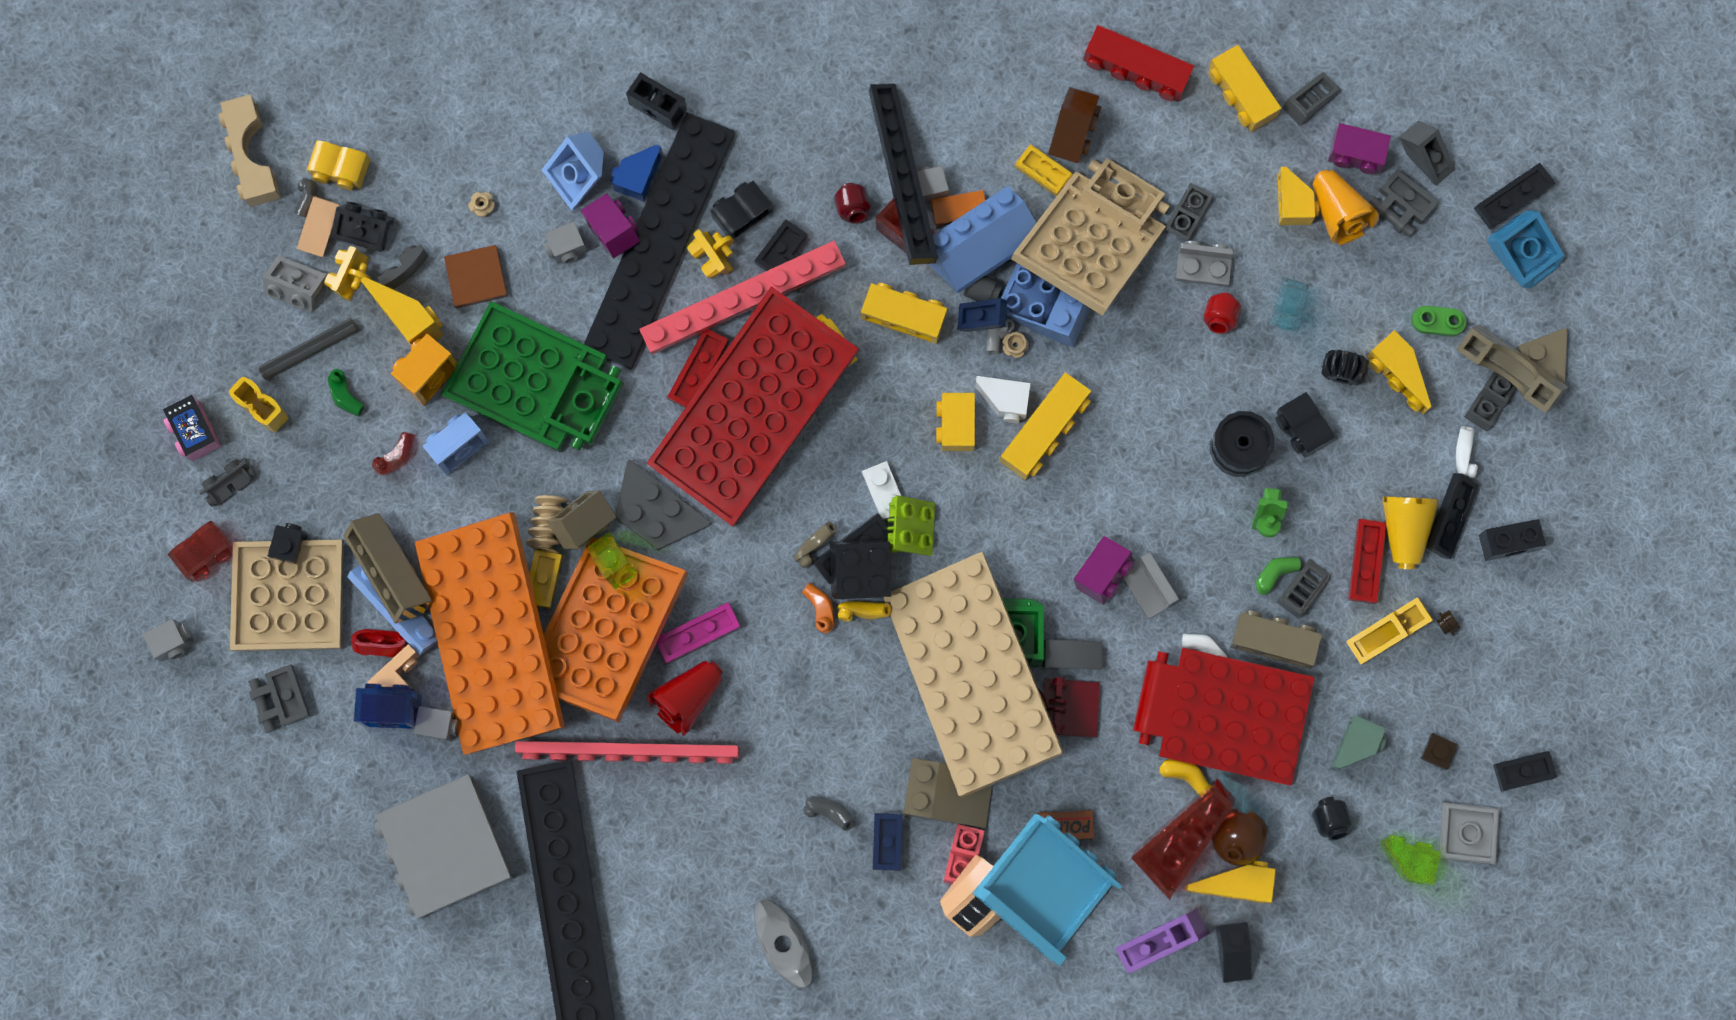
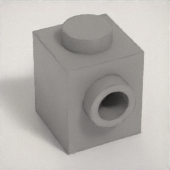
M923 166L917 168L925 203L931 202V199L948 196L949 189L943 166L933 168Z
M575 221L545 233L548 242L543 243L549 258L555 257L557 264L561 262L563 264L572 263L578 259V255L587 252Z
M174 619L143 633L154 659L159 661L167 658L170 660L177 659L185 654V649L191 647L188 641L191 638L188 628L184 623L180 624Z

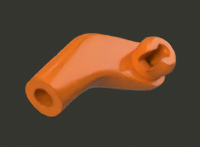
M808 583L802 594L815 607L816 628L822 633H829L835 625L832 600L824 591L812 583Z

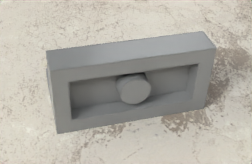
M1151 553L1141 557L1139 562L1134 564L1131 573L1127 577H1123L1147 618H1152L1179 600Z

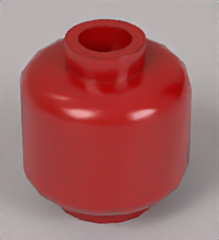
M1224 292L1213 295L1207 301L1203 320L1212 332L1225 334L1234 330L1237 326L1241 313V304L1229 293Z

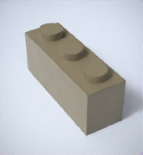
M1246 610L1245 613L1241 612L1238 615L1230 648L1311 669L1314 666L1322 634L1315 632V628L1307 625H1299V628L1288 625L1289 621L1276 617L1272 618V620L1261 618V613Z

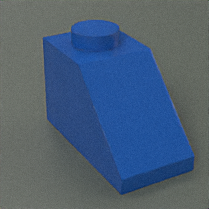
M654 145L622 159L619 167H614L610 181L614 191L644 201L663 156L661 146Z

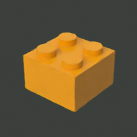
M427 333L423 338L419 337L414 341L410 348L411 351L405 358L401 357L396 361L392 368L393 371L390 373L396 382L423 406L428 403L451 377L457 365L453 355Z

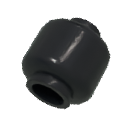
M1334 797L1320 800L1318 802L1319 806L1312 812L1320 836L1328 838L1330 841H1335L1349 835V830L1353 826V820L1347 804L1342 800H1334Z

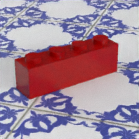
M1097 25L1083 58V61L1087 62L1090 68L1098 71L1104 69L1111 72V76L1117 80H1130L1135 83L1137 88L1144 91L1151 89L1158 92L1159 96L1167 101H1180L1194 69V65L1100 25Z

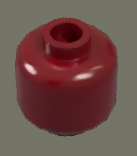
M846 183L834 196L838 215L846 222L851 224L860 223L871 212L872 205L868 192L860 184Z

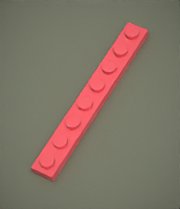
M832 241L644 326L639 330L650 354L653 355L756 308L771 286L785 295L846 267V263L835 241Z
M515 741V753L522 755L523 760H539V755H549L550 760L566 761L567 756H578V761H594V756L605 757L607 762H622V757H633V762L640 763L650 762V758H661L662 763H677V758H689L688 763L704 764L705 759H716L717 764H733V759H739V747L732 745Z

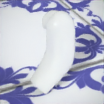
M1462 426L1455 454L1457 472L1474 478L1478 466L1469 463L1474 429Z
M1182 634L1183 648L1227 657L1210 636L1204 634Z

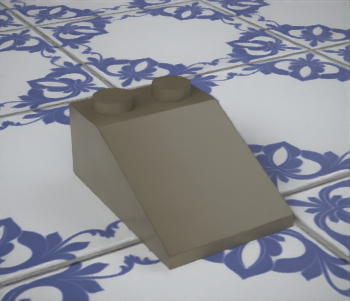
M912 758L903 816L986 829L992 785L961 798L958 795L947 764Z

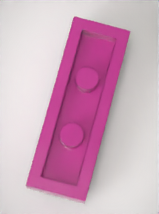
M729 602L660 635L657 645L666 664H669L741 627Z

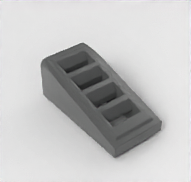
M1322 72L1289 97L1283 109L1301 126L1339 94L1341 89ZM1320 83L1329 93L1325 94L1317 84ZM1310 90H1313V91L1317 94V96L1320 98V100H1318V99L1310 92ZM1302 97H1305L1312 104V106L1310 107L1302 99Z
M1309 559L1276 603L1299 619L1331 575ZM1308 569L1322 578L1321 581L1318 582L1306 573ZM1302 578L1306 579L1315 586V589L1312 590L1300 580ZM1296 586L1300 587L1309 594V597L1306 598L1294 588ZM1289 595H1294L1303 602V605H1298L1289 598Z

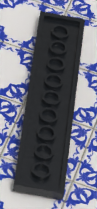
M686 112L636 224L639 229L635 233L640 242L624 252L584 342V345L607 355L609 361L632 370L644 343L639 329L651 324L656 316L734 138V130Z
M570 760L517 770L556 1020H615L573 762Z

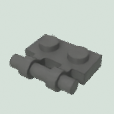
M1398 169L1379 190L1386 199L1381 202L1374 196L1369 201L1379 213V218L1384 217L1394 225V230L1398 233L1401 231L1407 237H1410L1416 230L1408 223L1412 218L1421 224L1439 203ZM1393 203L1405 212L1402 217L1389 208Z
M290 664L266 673L265 677L268 684L265 686H261L259 678L248 681L251 688L249 694L251 700L256 703L259 712L257 718L259 724H263L265 733L276 730L273 722L275 718L279 717L282 726H287L311 717L293 665ZM271 694L276 707L269 710L265 697Z

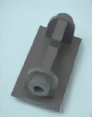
M236 458L224 467L226 472L218 478L212 475L201 483L203 488L199 494L202 495L206 492L208 494L205 497L207 503L211 507L214 504L218 506L233 494L227 485L231 483L238 491L253 481L252 477L256 474L250 466L246 469L243 465L246 464L245 458L240 462Z

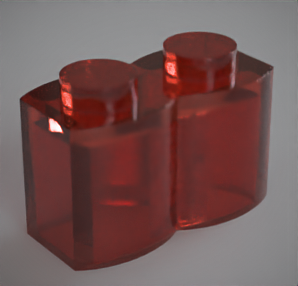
M211 520L168 553V556L187 580L199 582L211 573L209 569L215 564L221 565L232 557L233 544L217 523Z

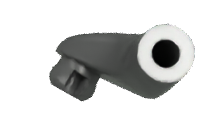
M816 796L809 797L805 801L806 805L803 811L810 818L821 814L829 818L844 831L850 830L855 824L847 810L838 802Z

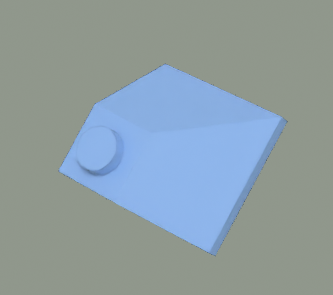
M589 131L567 136L542 169L571 210L578 207L602 176L604 151Z

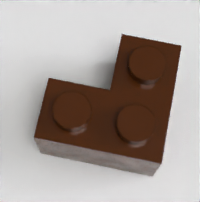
M1069 87L1059 113L1048 155L1078 164L1081 155L1087 156L1091 140L1087 139L1089 131L1094 132L1102 106L1097 105L1099 95Z

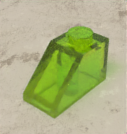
M608 532L587 547L603 576L615 590L638 575L611 532Z

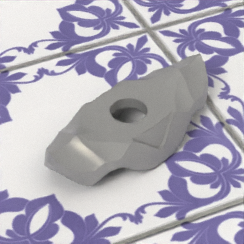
M760 900L755 906L754 922L757 940L764 956L776 973L790 985L799 989L808 987L812 982L813 968L808 945L796 923L776 903L770 900ZM779 936H786L790 939L791 948L787 952L782 953L776 950L774 943Z

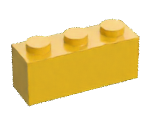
M1238 44L1211 60L1208 75L1215 85L1219 84L1224 91L1222 94L1225 102L1229 106L1233 105L1238 112L1237 118L1243 127H1248L1253 132L1278 117L1281 111L1280 105Z
M871 283L861 310V319L937 344L947 316V308L943 307L944 305L936 300L929 299L927 302L918 299V295L909 291H903V293L894 291L893 287L885 283H878V285Z

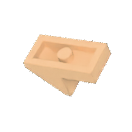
M408 644L367 683L375 689L414 691L400 674L403 671L405 673L411 671L417 665L418 661L416 659L420 655Z

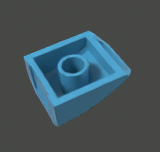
M1528 210L1515 216L1496 232L1490 234L1487 239L1488 244L1500 262L1523 288H1532L1553 273L1565 257L1539 211Z

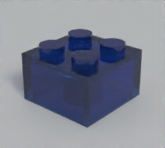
M365 684V688H356L354 722L363 727L415 729L422 696L417 694L415 689L409 688L410 686L393 685L392 689L382 687L381 684Z

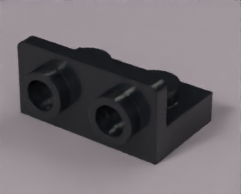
M346 202V204L336 207L330 238L382 252L384 251L389 225L394 223V218L387 216L386 211L380 209H371L369 211L362 209V205L359 203Z

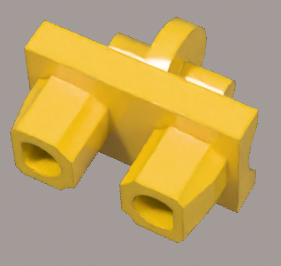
M701 229L693 233L695 239L688 245L687 249L695 259L701 258L704 254L708 255L710 260L701 266V270L707 278L713 279L722 273L729 274L734 271L727 260L728 257L733 255L730 246L734 243V240L731 236L722 237L719 232H716L712 238L708 231L702 232Z
M352 246L348 250H338L335 263L341 267L337 274L329 273L324 284L343 299L351 301L355 290L359 289L360 280L364 277L371 279L370 276L365 274L370 258Z

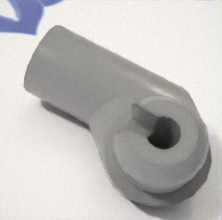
M1006 318V327L987 330L986 353L999 354L1000 340L1007 334H1010L1015 328V323L1012 319Z

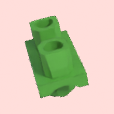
M1265 488L1263 498L1259 499L1252 519L1251 529H1257L1259 534L1267 538L1274 537L1279 533L1287 510V501H1281V490Z

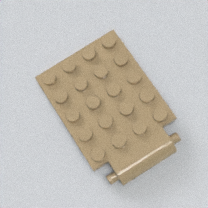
M1108 158L1102 164L1094 159L1091 161L1088 169L1095 172L1091 179L1075 171L1015 250L1011 258L1016 263L1102 316L1165 230L1166 226L1151 216L1155 210L1165 215L1170 207L1162 201L1165 196L1164 192ZM1110 177L1114 178L1119 183L1115 184L1111 182Z

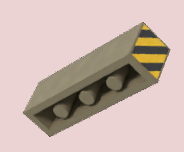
M380 513L352 520L343 537L394 623L422 616L432 600L428 590L423 587L417 577L416 570L405 557L402 547L392 535L389 525L383 520Z

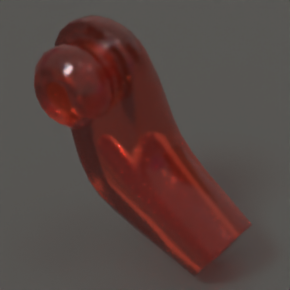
M402 432L392 451L381 458L378 456L373 459L372 468L379 475H387L406 464L411 457L415 435Z

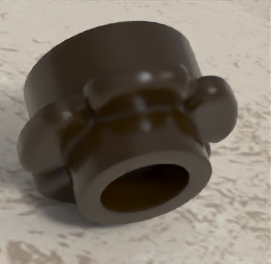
M1450 610L1443 614L1439 612L1441 618L1437 620L1440 628L1445 635L1450 632L1452 636H1455L1454 632L1461 628Z

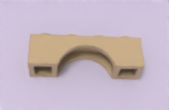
M251 94L220 102L222 112L219 113V119L222 127L227 128L228 136L225 137V143L228 151L233 152L234 160L231 161L234 175L239 176L240 185H237L240 199L242 201L245 200L250 207L281 199L276 176L271 168L253 163L248 156L250 139L256 131L263 127L257 102Z

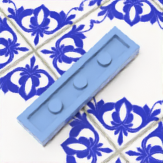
M361 565L349 572L347 577L419 655L438 644L435 629L423 616L394 623Z

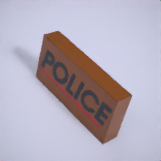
M1092 810L1036 813L1043 818L1049 815L1061 825L1059 830L1063 834L1068 832L1077 840L1094 839Z

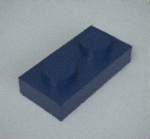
M998 298L960 303L957 330L968 332L1006 327L1007 300Z
M875 813L873 870L901 871L902 814Z

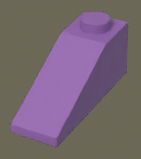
M1196 908L1115 949L1129 974L1202 939L1209 932Z

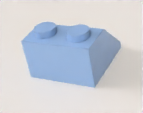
M466 412L452 417L445 429L440 433L436 431L426 439L427 443L423 445L424 449L446 475L450 474L489 442Z

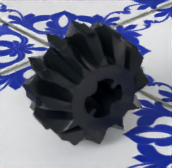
M1330 350L1326 353L1325 359H1323L1321 374L1327 380H1332L1333 382L1360 385L1365 381V377L1368 374L1369 361L1363 355H1358L1357 353Z

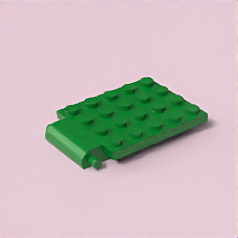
M490 301L441 395L456 404L558 452H561L568 436L574 438L570 447L580 451L584 443L593 445L624 383L617 379L622 371L618 367L612 365L608 374L602 372L608 360L607 355Z

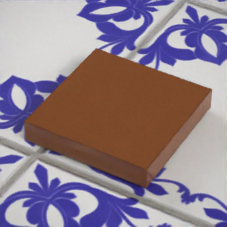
M496 245L444 256L453 303L456 309L508 297Z

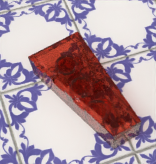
M1218 778L1137 847L1131 857L1169 900L1234 807L1236 798Z

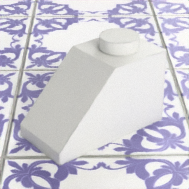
M977 376L976 389L998 417H1004L1003 420L1009 423H1019L1020 420H1025L1030 383Z

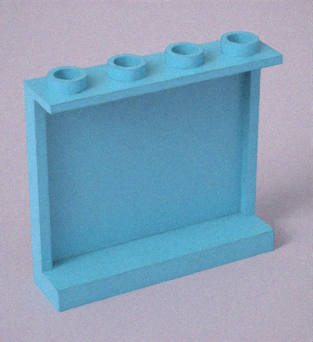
M1035 813L972 894L1044 956L1058 966H1061L1067 958L1060 952L1108 889L1112 885L1121 889L1122 885L1115 880L1117 875L1105 865L1101 868L1096 863L1098 858L1086 848L1082 851L1078 847L1080 842L1068 832L1063 834L1059 830L1061 825L1049 815L1043 818Z

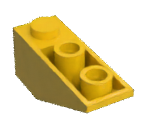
M1394 330L1367 356L1370 360L1369 365L1376 373L1380 374L1382 372L1387 377V383L1391 389L1397 393L1401 392L1408 399L1406 402L1413 411H1420L1424 415L1431 408V403L1414 349Z

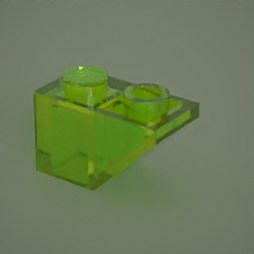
M1389 835L1388 839L1380 840L1379 846L1400 879L1426 886L1434 885L1441 852L1433 850V845L1424 842H1416V846L1405 843L1406 838Z

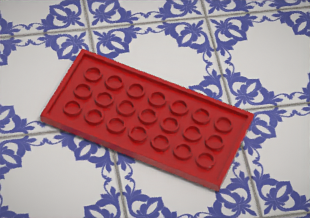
M771 286L646 464L728 524L735 527L860 349Z

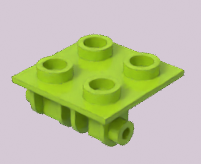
M895 495L889 503V517L892 518L888 519V522L894 523V526L887 527L888 531H894V533H888L890 552L900 553L902 551L932 556L935 502Z

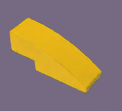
M1417 597L1346 642L1362 665L1429 624L1434 619L1421 599Z

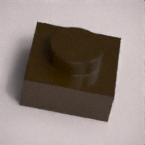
M1431 733L1420 759L1441 769L1448 770L1458 744Z

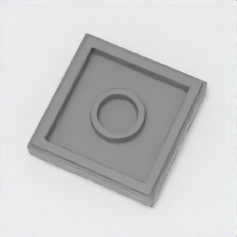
M1443 802L1438 859L1496 865L1499 809Z

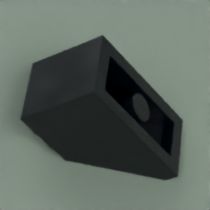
M1248 923L1215 926L1223 983L1251 980V944Z

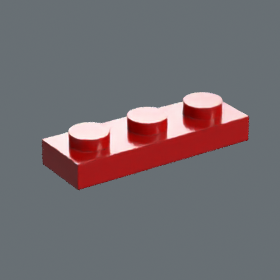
M709 329L703 331L668 394V400L686 408L721 358L729 343V339Z
M1365 519L1357 520L1348 594L1349 601L1369 604L1377 603L1386 531L1385 522Z

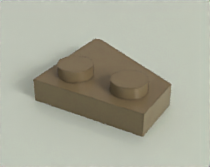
M1566 328L1517 346L1518 352L1565 384Z

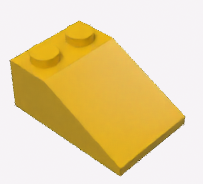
M366 277L360 280L411 346L419 337L423 338L426 333L436 341L444 336L439 329L443 324L429 305L424 308L419 301Z

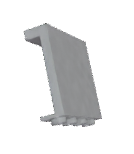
M469 774L375 815L378 821L374 823L376 831L380 838H385L388 846L385 849L386 856L390 864L395 863L398 874H395L397 884L401 890L405 889L409 898L405 901L410 915H415L417 919H423L428 914L501 882L505 883L514 879L474 778Z

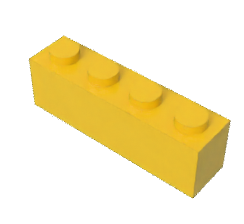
M1065 372L1000 456L999 462L1025 481L1029 475L1035 477L1043 466L1040 461L1045 454L1051 456L1058 447L1059 443L1056 440L1061 433L1067 435L1074 426L1075 421L1072 419L1077 412L1083 414L1090 405L1091 400L1088 398L1090 397L1091 390Z

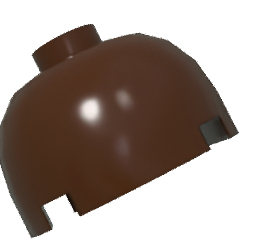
M1230 809L1217 817L1212 830V845L1217 855L1229 864L1236 866L1252 864L1263 855L1266 849L1269 828L1264 820L1253 812L1248 811V814L1239 812V809Z

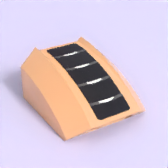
M978 855L973 857L940 900L945 917L969 937L981 936L1000 919L997 914L972 894L993 868L990 863Z

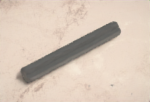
M349 318L258 367L259 372L265 380H268L353 335L358 331V328L353 319Z

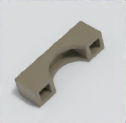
M1480 324L1470 329L1456 349L1477 365L1491 369L1506 378L1518 388L1523 398L1544 413L1553 409L1568 389V386Z

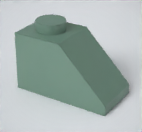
M1356 715L1351 717L1330 769L1336 771L1375 755L1377 751L1381 752L1387 740V737L1383 736L1386 728Z

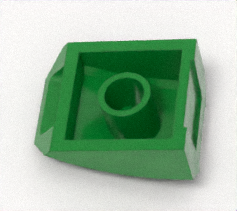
M1002 598L1029 667L1042 666L1044 660V604L1034 599Z

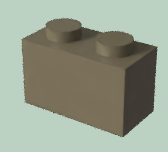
M594 490L583 493L547 522L564 549L575 548L579 550L590 543L589 539L593 535L607 530L609 523L616 516L602 492Z

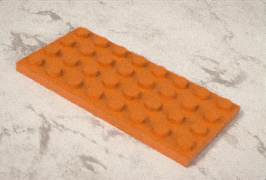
M509 512L416 541L415 546L424 585L432 600L429 607L455 719H458L457 730L463 755L565 728L515 513Z

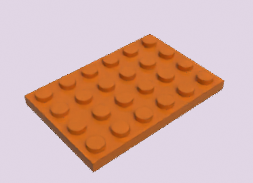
M591 537L589 539L590 543L585 547L543 635L558 699L619 723L687 579L688 572L662 561Z

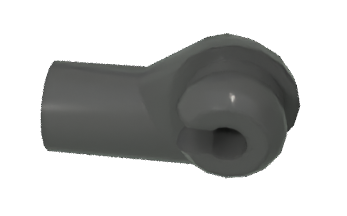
M303 178L298 183V190L302 192V195L294 213L307 217L313 196L316 194L317 185L313 180L309 181Z

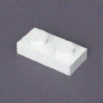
M886 461L862 471L876 509L884 521L892 518L889 517V503L892 501V497H895V495L901 496Z

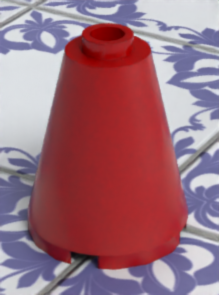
M703 661L649 692L646 697L651 708L656 704L659 710L657 713L658 717L677 734L682 731V736H685L723 681L721 677L723 672L715 662L711 661L708 663Z

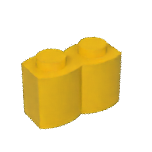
M317 140L307 171L316 182L327 184L328 181L337 182L338 187L352 191L353 187L361 189L371 160L364 152Z
M241 377L229 390L232 399L269 431L277 432L289 419L286 411L273 398L266 395L261 388L246 377Z

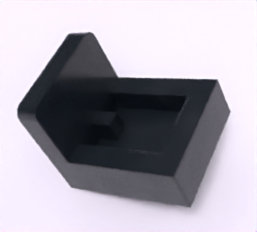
M286 523L285 527L276 525L267 557L296 564L302 542L307 540L308 535L301 531V526Z

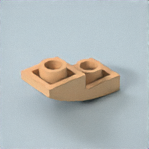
M313 196L297 249L323 257L332 230L336 207L340 204Z

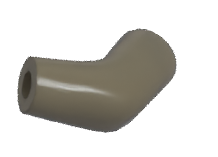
M827 522L810 536L794 556L795 562H799L802 568L813 564L814 558L811 554L823 548L837 532L836 526L832 522Z

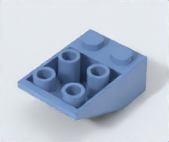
M1018 263L1001 297L1007 300V318L1045 337L1074 347L1091 309Z

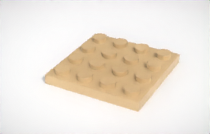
M303 540L296 564L267 557L271 541L233 542L231 651L342 649L343 540Z

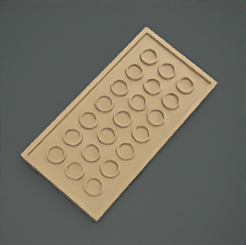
M979 552L891 591V597H883L885 603L891 606V619L959 797L963 798L1064 755L983 552Z

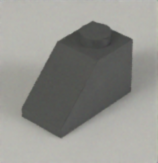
M1417 121L1399 136L1406 155L1434 185H1437L1455 170L1437 128Z

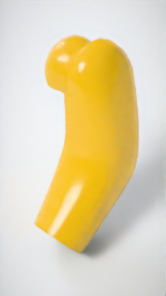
M847 601L840 603L837 607L840 610L837 615L838 618L845 622L851 621L852 615L871 620L888 617L891 613V606L888 603Z
M1166 759L1159 767V772L1163 777L1186 781L1198 795L1211 789L1202 771L1195 764Z

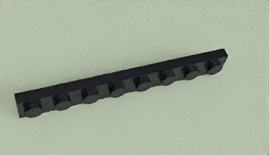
M896 83L870 84V100L909 265L936 264L938 256Z

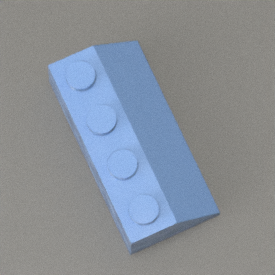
M1007 186L933 235L938 258L936 264L929 265L957 293H960L1011 259L1015 250L1036 224V221L1025 202Z

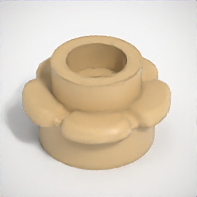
M476 192L471 196L468 206L470 211L475 213L476 216L485 217L494 210L495 203L492 201L493 197L491 194ZM484 202V205L480 206L479 203Z
M1020 332L1007 334L1003 339V351L1008 356L1012 355L1014 358H1020L1028 350V340ZM1013 343H1017L1018 346L1013 347Z

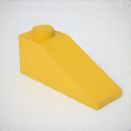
M1255 861L1251 865L1186 885L1185 891L1269 904L1272 903L1276 869L1268 868L1269 863Z

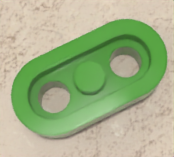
M1421 306L1413 313L1411 324L1417 332L1422 334L1454 337L1465 329L1466 317L1457 309ZM1422 315L1429 316L1430 322L1423 321ZM1449 318L1456 319L1457 325L1450 324Z

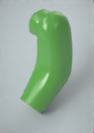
M1283 557L1271 560L1256 579L1257 592L1267 595L1281 576L1300 571L1301 562L1299 557Z

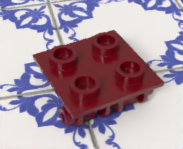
M1061 677L1045 679L1044 696L1049 708L1048 714L1057 735L1097 738L1099 682L1072 681Z

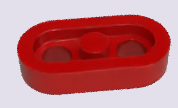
M362 629L356 631L351 636L352 650L361 655L394 658L407 646L406 640L396 631Z

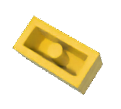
M942 393V401H936V417H942L941 427H936V443H941V451H974L975 393Z

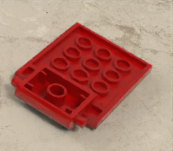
M1187 648L1181 649L1178 666L1167 664L1169 653L1158 651L1156 662L1147 661L1133 731L1141 732L1140 744L1150 745L1151 735L1163 737L1159 757L1292 786L1314 677Z

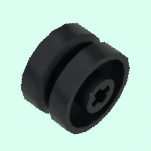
M1238 411L1227 415L1219 423L1210 441V454L1214 464L1222 472L1233 477H1246L1256 473L1264 466L1274 448V434L1270 424L1262 416L1251 411ZM1238 441H1242V444H1246V446H1241Z

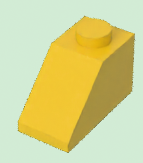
M1280 167L1277 174L1279 225H1311L1315 217L1319 215V202L1314 201V191L1287 167Z

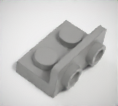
M1197 241L1181 243L1178 250L1175 281L1228 287L1234 250L1228 249L1226 245L1215 244L1210 247L1202 246Z
M278 255L263 276L264 294L272 299L288 303L297 309L312 312L314 310V299L325 285L324 281L327 274Z

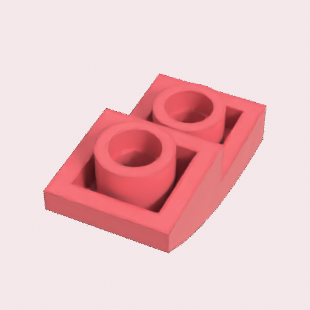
M957 824L943 883L952 885L975 855L979 856L984 835L983 830Z

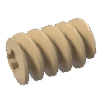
M554 495L537 496L534 501L540 506L534 507L532 512L538 517H533L530 520V523L536 527L529 528L528 534L534 538L527 539L526 544L534 550L559 554L552 546L560 545V542L554 538L555 534L547 521L564 509L561 503H569L570 501L564 497Z

